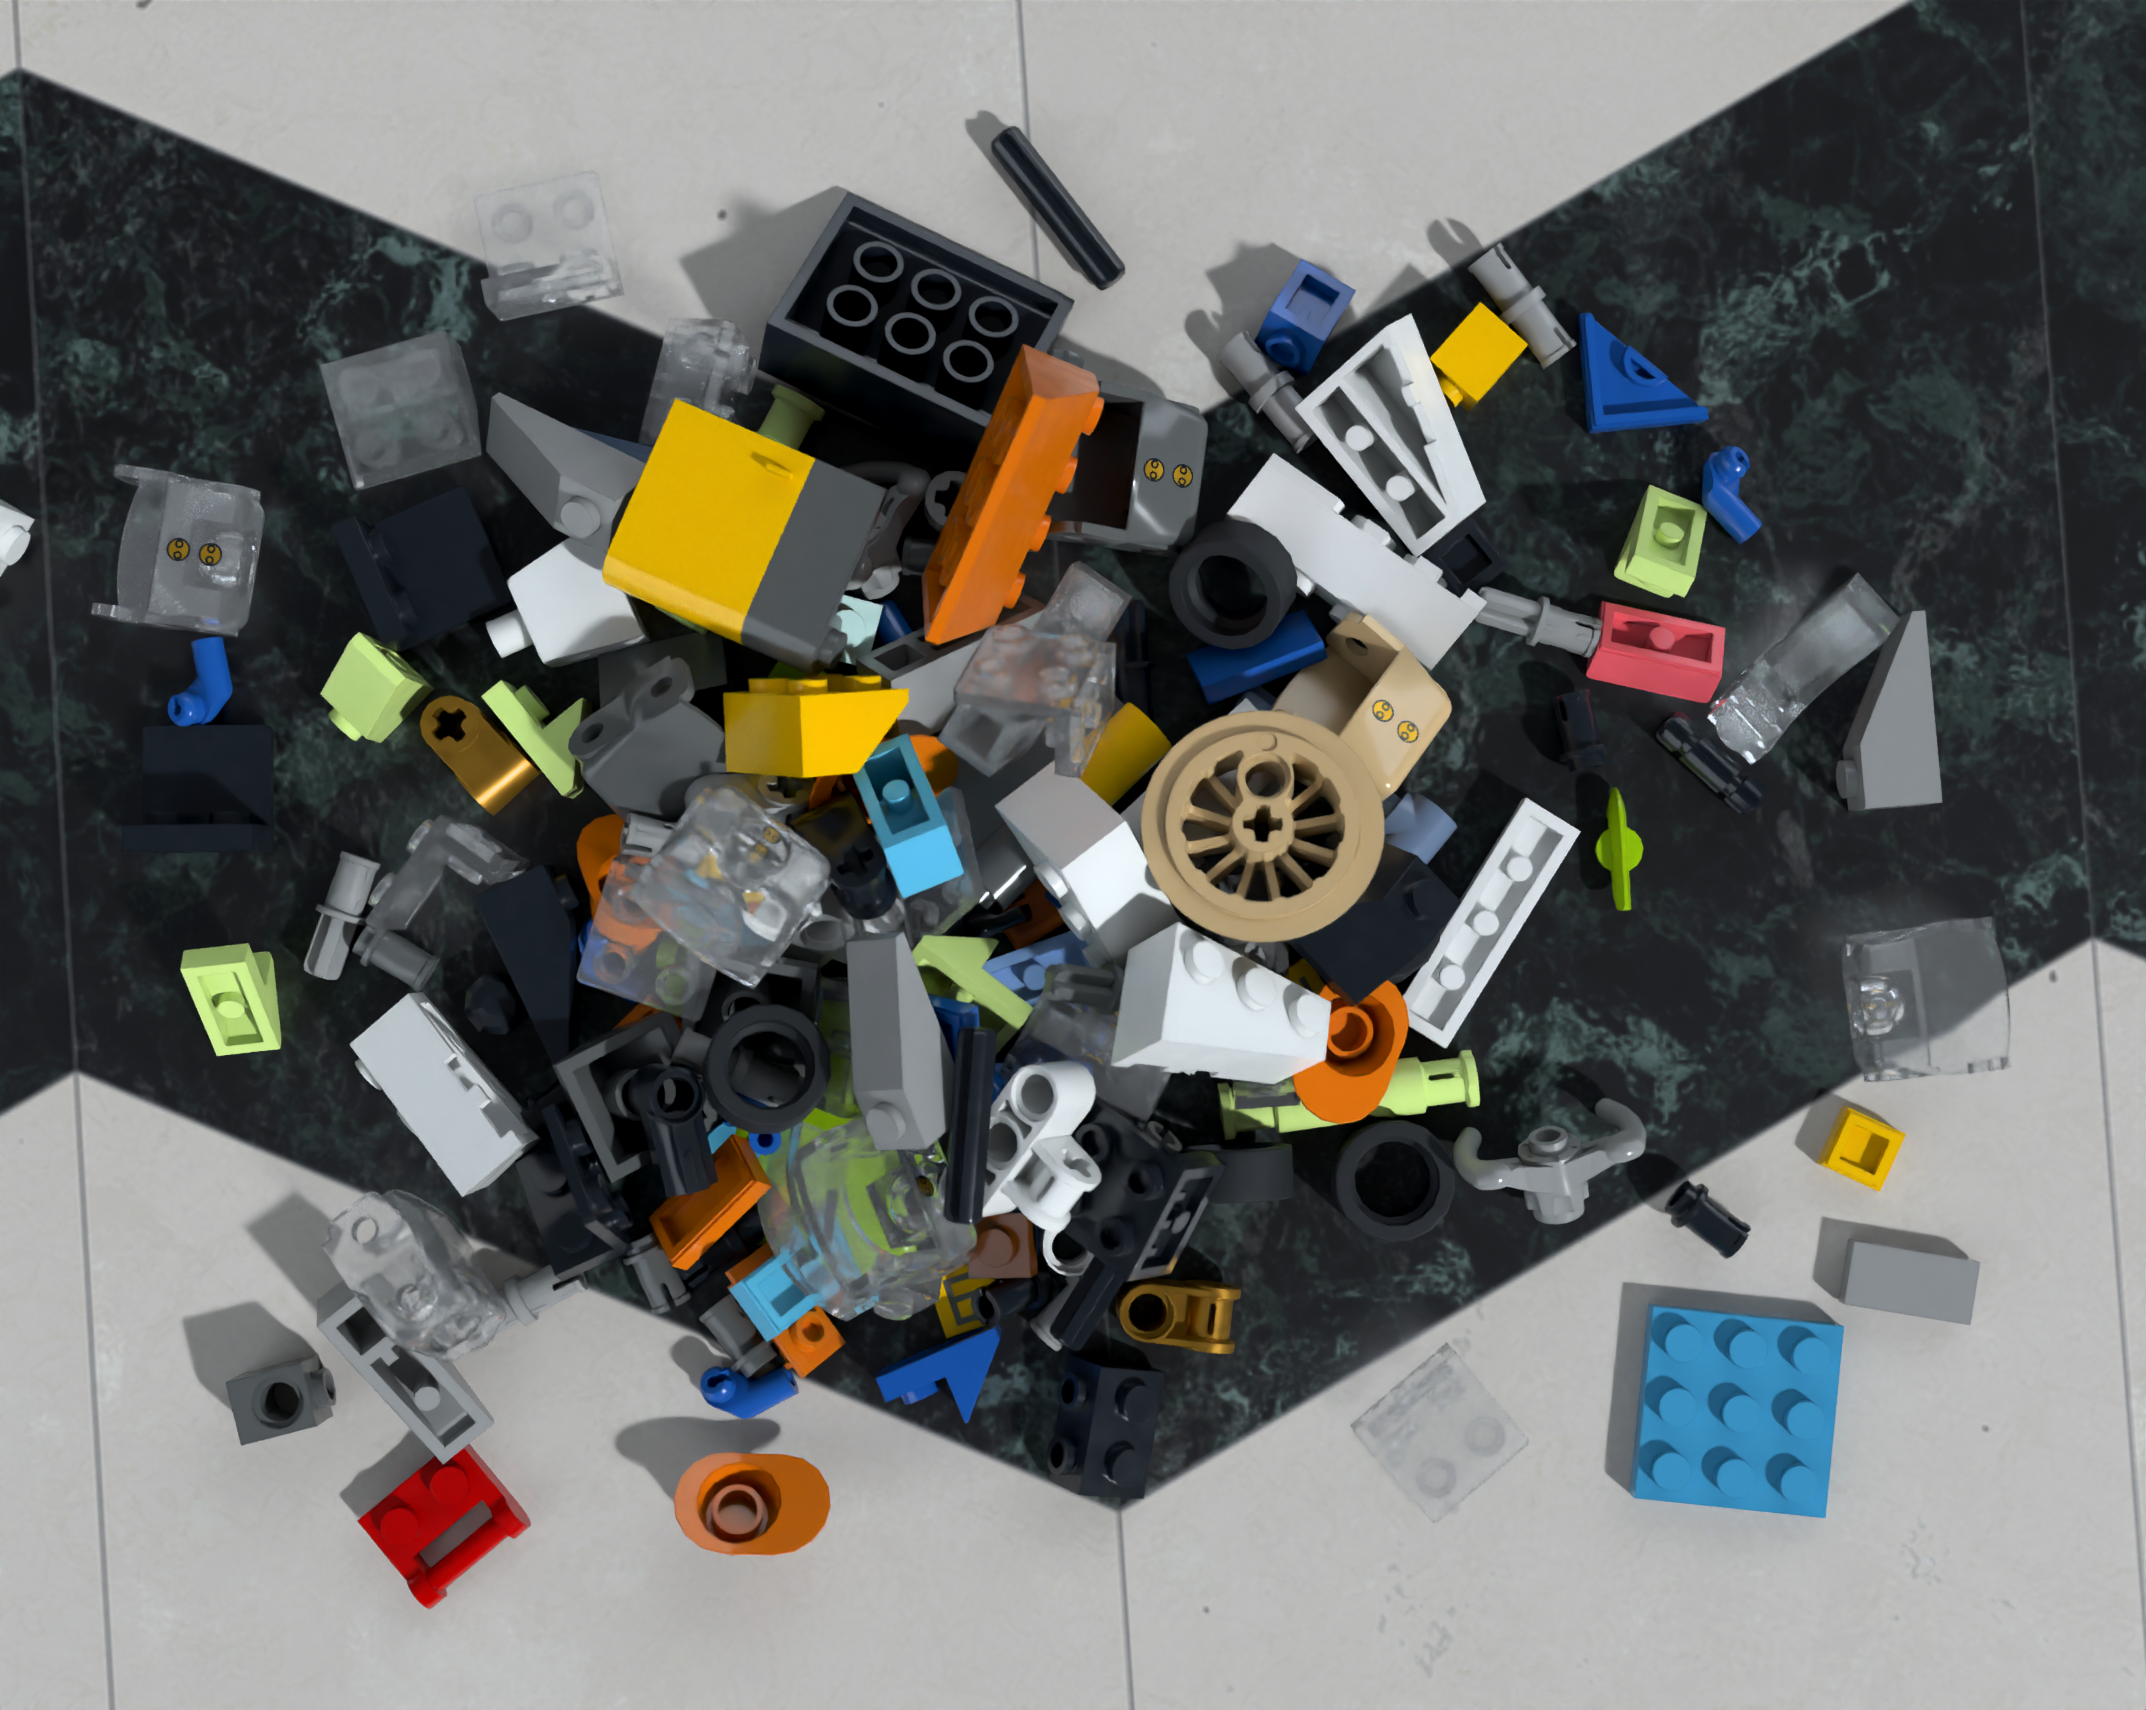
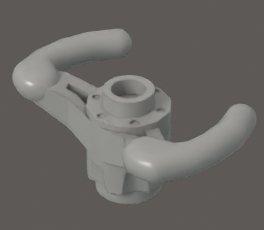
M890 460L864 461L838 468L873 484L895 485L888 490L889 494L846 590H851V593L856 598L862 600H873L883 597L893 591L898 585L900 578L898 572L902 570V563L896 547L904 527L921 501L925 499L926 490L931 482V477L926 470L908 463Z
M1602 1098L1595 1105V1113L1597 1118L1614 1126L1619 1131L1614 1135L1581 1143L1579 1138L1571 1133H1567L1561 1127L1546 1126L1532 1131L1528 1138L1518 1145V1157L1500 1160H1479L1477 1151L1481 1145L1482 1136L1475 1128L1466 1127L1460 1132L1454 1144L1453 1161L1461 1177L1478 1190H1497L1504 1187L1521 1189L1524 1191L1527 1209L1533 1210V1215L1538 1221L1546 1224H1563L1579 1218L1584 1213V1200L1589 1197L1587 1180L1616 1163H1624L1641 1156L1645 1150L1647 1134L1641 1119L1630 1108L1612 1099Z

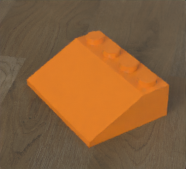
M1025 344L1022 345L922 574L926 641L939 645L994 626L1003 606L1009 609L1015 606L1026 577L1025 573L1019 571L1029 549L1035 552L1039 551L1051 524V516L1045 514L1054 492L1060 494L1066 492L1075 473L1078 458L1071 455L1080 434L1090 435L1100 418L1104 406V398L1098 396L1100 389L1094 373Z

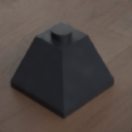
M1337 831L1327 833L1318 846L1336 850L1340 843V833ZM1383 842V849L1377 869L1359 899L1332 923L1305 936L1286 941L1347 1005L1352 1007L1360 1003L1427 948L1460 905L1461 901L1418 855ZM1307 860L1301 865V868L1313 881L1318 877H1324L1330 870L1329 867ZM1290 879L1281 890L1280 897L1291 898L1302 893V891Z

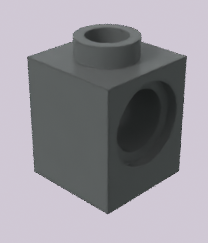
M318 1354L245 1372L226 1382L241 1446L316 1427L333 1416L331 1406L336 1404L335 1383L329 1369H321ZM278 1382L286 1383L296 1391L299 1403L295 1413L286 1412L276 1404L274 1389Z

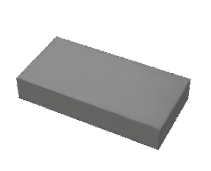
M1848 1239L1838 1302L1845 1305L1971 1325L1980 1262L1973 1259Z

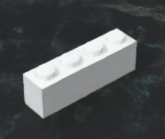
M1273 453L1229 510L1224 521L1235 519L1257 524L1276 536L1292 557L1297 573L1296 592L1309 598L1314 592L1333 606L1329 616L1337 624L1351 612L1360 614L1363 617L1368 613L1405 644L1427 673L1430 672L1478 615L1487 601L1470 589H1467L1461 599L1446 589L1447 582L1441 577L1443 572L1440 568L1422 556L1416 558L1407 554L1404 558H1401L1395 554L1393 550L1396 548V544L1390 538L1387 531L1371 520H1367L1359 515H1355L1351 522L1340 515L1345 505L1338 497Z

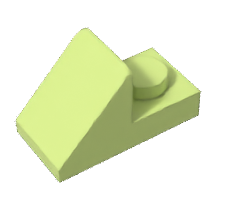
M1649 484L1615 566L1614 576L1662 597L1669 598L1673 594L1685 597L1696 576L1707 516L1705 507Z
M500 680L481 696L562 796L574 799L583 791L584 778L581 773L580 762L570 753L568 745L573 731L582 721L592 715L593 705L591 701L584 698L579 699L546 726L542 720L550 713L527 685L517 690L513 685Z
M924 935L911 952L927 993L977 1005L979 1026L994 1029L997 1033V1054L1025 1023L1033 1010L1032 1006L982 969L999 941L993 938Z
M249 943L184 950L180 970L216 1055L223 1056L280 1049L282 1040L274 962L270 952L252 953Z

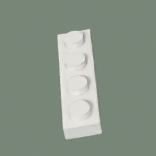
M1528 798L1521 800L1462 895L1460 905L1441 929L1440 942L1429 961L1415 971L1401 994L1407 1004L1410 1028L1442 1048L1446 1049L1581 831Z

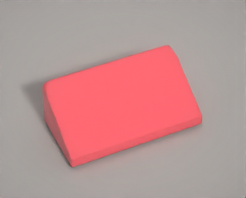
M1605 601L1601 602L1597 618L1602 619V627L1599 629L1601 634L1594 653L1588 658L1586 671L1588 678L1700 703L1710 701L1722 678L1725 641L1724 627Z

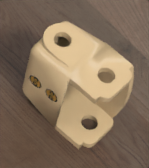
M1351 612L1327 635L1326 642L1329 646L1325 650L1328 658L1301 669L1282 691L1270 711L1284 712L1306 718L1329 729L1344 740L1368 768L1383 802L1398 789L1449 718L1452 706L1444 689L1432 679L1405 644L1368 613L1363 617L1360 614ZM1353 638L1361 641L1366 648L1359 646ZM1294 773L1295 780L1307 787L1312 785L1309 781Z

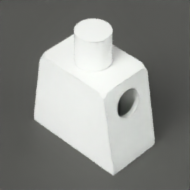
M572 537L567 538L512 575L507 580V585L518 609L486 623L490 638L502 658L534 644L542 662L552 668L595 658L599 654L646 644L652 640L632 596L604 583L602 570L606 554Z

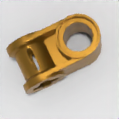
M444 696L430 702L423 711L420 727L425 741L451 768L457 780L468 793L491 815L494 816L541 773L524 751L507 734L500 731L473 703L459 697ZM447 713L458 717L467 716L461 724L462 729L466 733L463 739L459 740L450 736L442 737L448 728L442 720Z
M1151 1277L1126 1282L1118 1291L1115 1301L1116 1314L1125 1332L1133 1339L1144 1343L1174 1345L1206 1353L1230 1354L1234 1352L1235 1342L1229 1338L1233 1302L1240 1299L1241 1287L1214 1281H1178ZM1148 1293L1157 1295L1162 1299L1163 1309L1156 1321L1141 1325L1129 1318V1308L1136 1297ZM1210 1305H1211L1209 1327H1208V1329H1207L1208 1317H1209V1309H1210Z

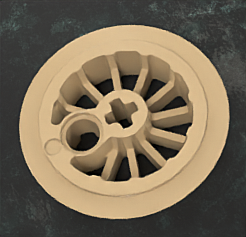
M1247 711L1223 716L1198 727L1182 738L1166 754L1155 770L1145 793L1141 813V838L1144 854L1148 861L1147 864L1158 886L1170 902L1184 915L1202 927L1225 937L1250 942H1277L1302 937L1325 927L1343 915L1359 899L1373 878L1380 861L1385 833L1384 813L1378 788L1371 773L1357 753L1339 736L1318 723L1297 715L1276 711ZM1233 770H1237L1234 787L1235 796L1217 779ZM1257 772H1270L1277 776V781L1282 789L1275 795L1263 797L1254 794L1248 788L1247 783L1252 779L1253 774ZM1295 773L1309 781L1312 785L1292 800ZM1202 790H1207L1232 817L1192 805V802ZM1319 797H1325L1334 811L1332 815L1293 821L1294 818ZM1189 822L1226 835L1188 842L1185 834L1182 833L1183 824ZM1263 822L1268 824L1270 833L1268 842L1255 841V823ZM1334 831L1340 833V843L1336 850H1330L1297 839ZM1231 852L1206 874L1196 869L1190 860L1192 858ZM1289 855L1329 867L1330 870L1324 877H1318L1313 881ZM1239 865L1245 866L1236 894L1229 895L1214 887ZM1274 867H1279L1302 893L1291 898L1280 897ZM1257 870H1261L1264 874L1270 902L1245 900L1254 873Z

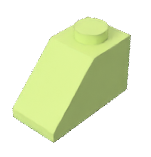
M358 632L349 641L320 694L334 707L328 714V717L348 737L357 741L363 735L368 740L382 743L434 688L394 649L382 645V642Z

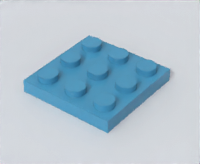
M1648 1303L1630 1494L1636 1499L1826 1518L1844 1326L1833 1322Z

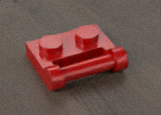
M470 1444L444 1464L434 1456L357 1520L407 1581L413 1596L428 1609H432L447 1596L446 1588L508 1536L516 1539L531 1526L526 1512ZM480 1501H483L490 1509L492 1517L435 1565L430 1567L419 1552Z

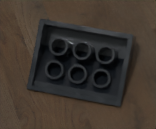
M847 192L768 319L758 369L969 469L1022 345L1025 344L1048 354L1053 349L1075 300Z

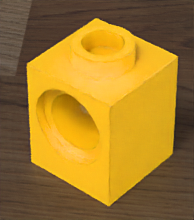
M1481 302L1429 358L1448 407L1454 409L1459 404L1468 413L1528 346L1521 337Z

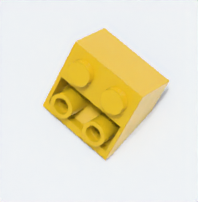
M818 674L817 676L803 675V679L789 680L787 677L749 679V691L723 693L726 772L799 778L858 773L908 704L909 688L882 687L881 675L842 676V674Z

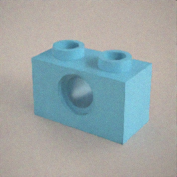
M908 733L878 744L860 771L852 774L901 896L906 898L965 873L946 821Z

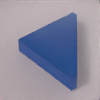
M1581 313L1576 318L1588 433L1702 423L1709 419L1708 409L1705 406H1699L1667 380V375L1630 345L1626 346L1596 322L1591 313Z

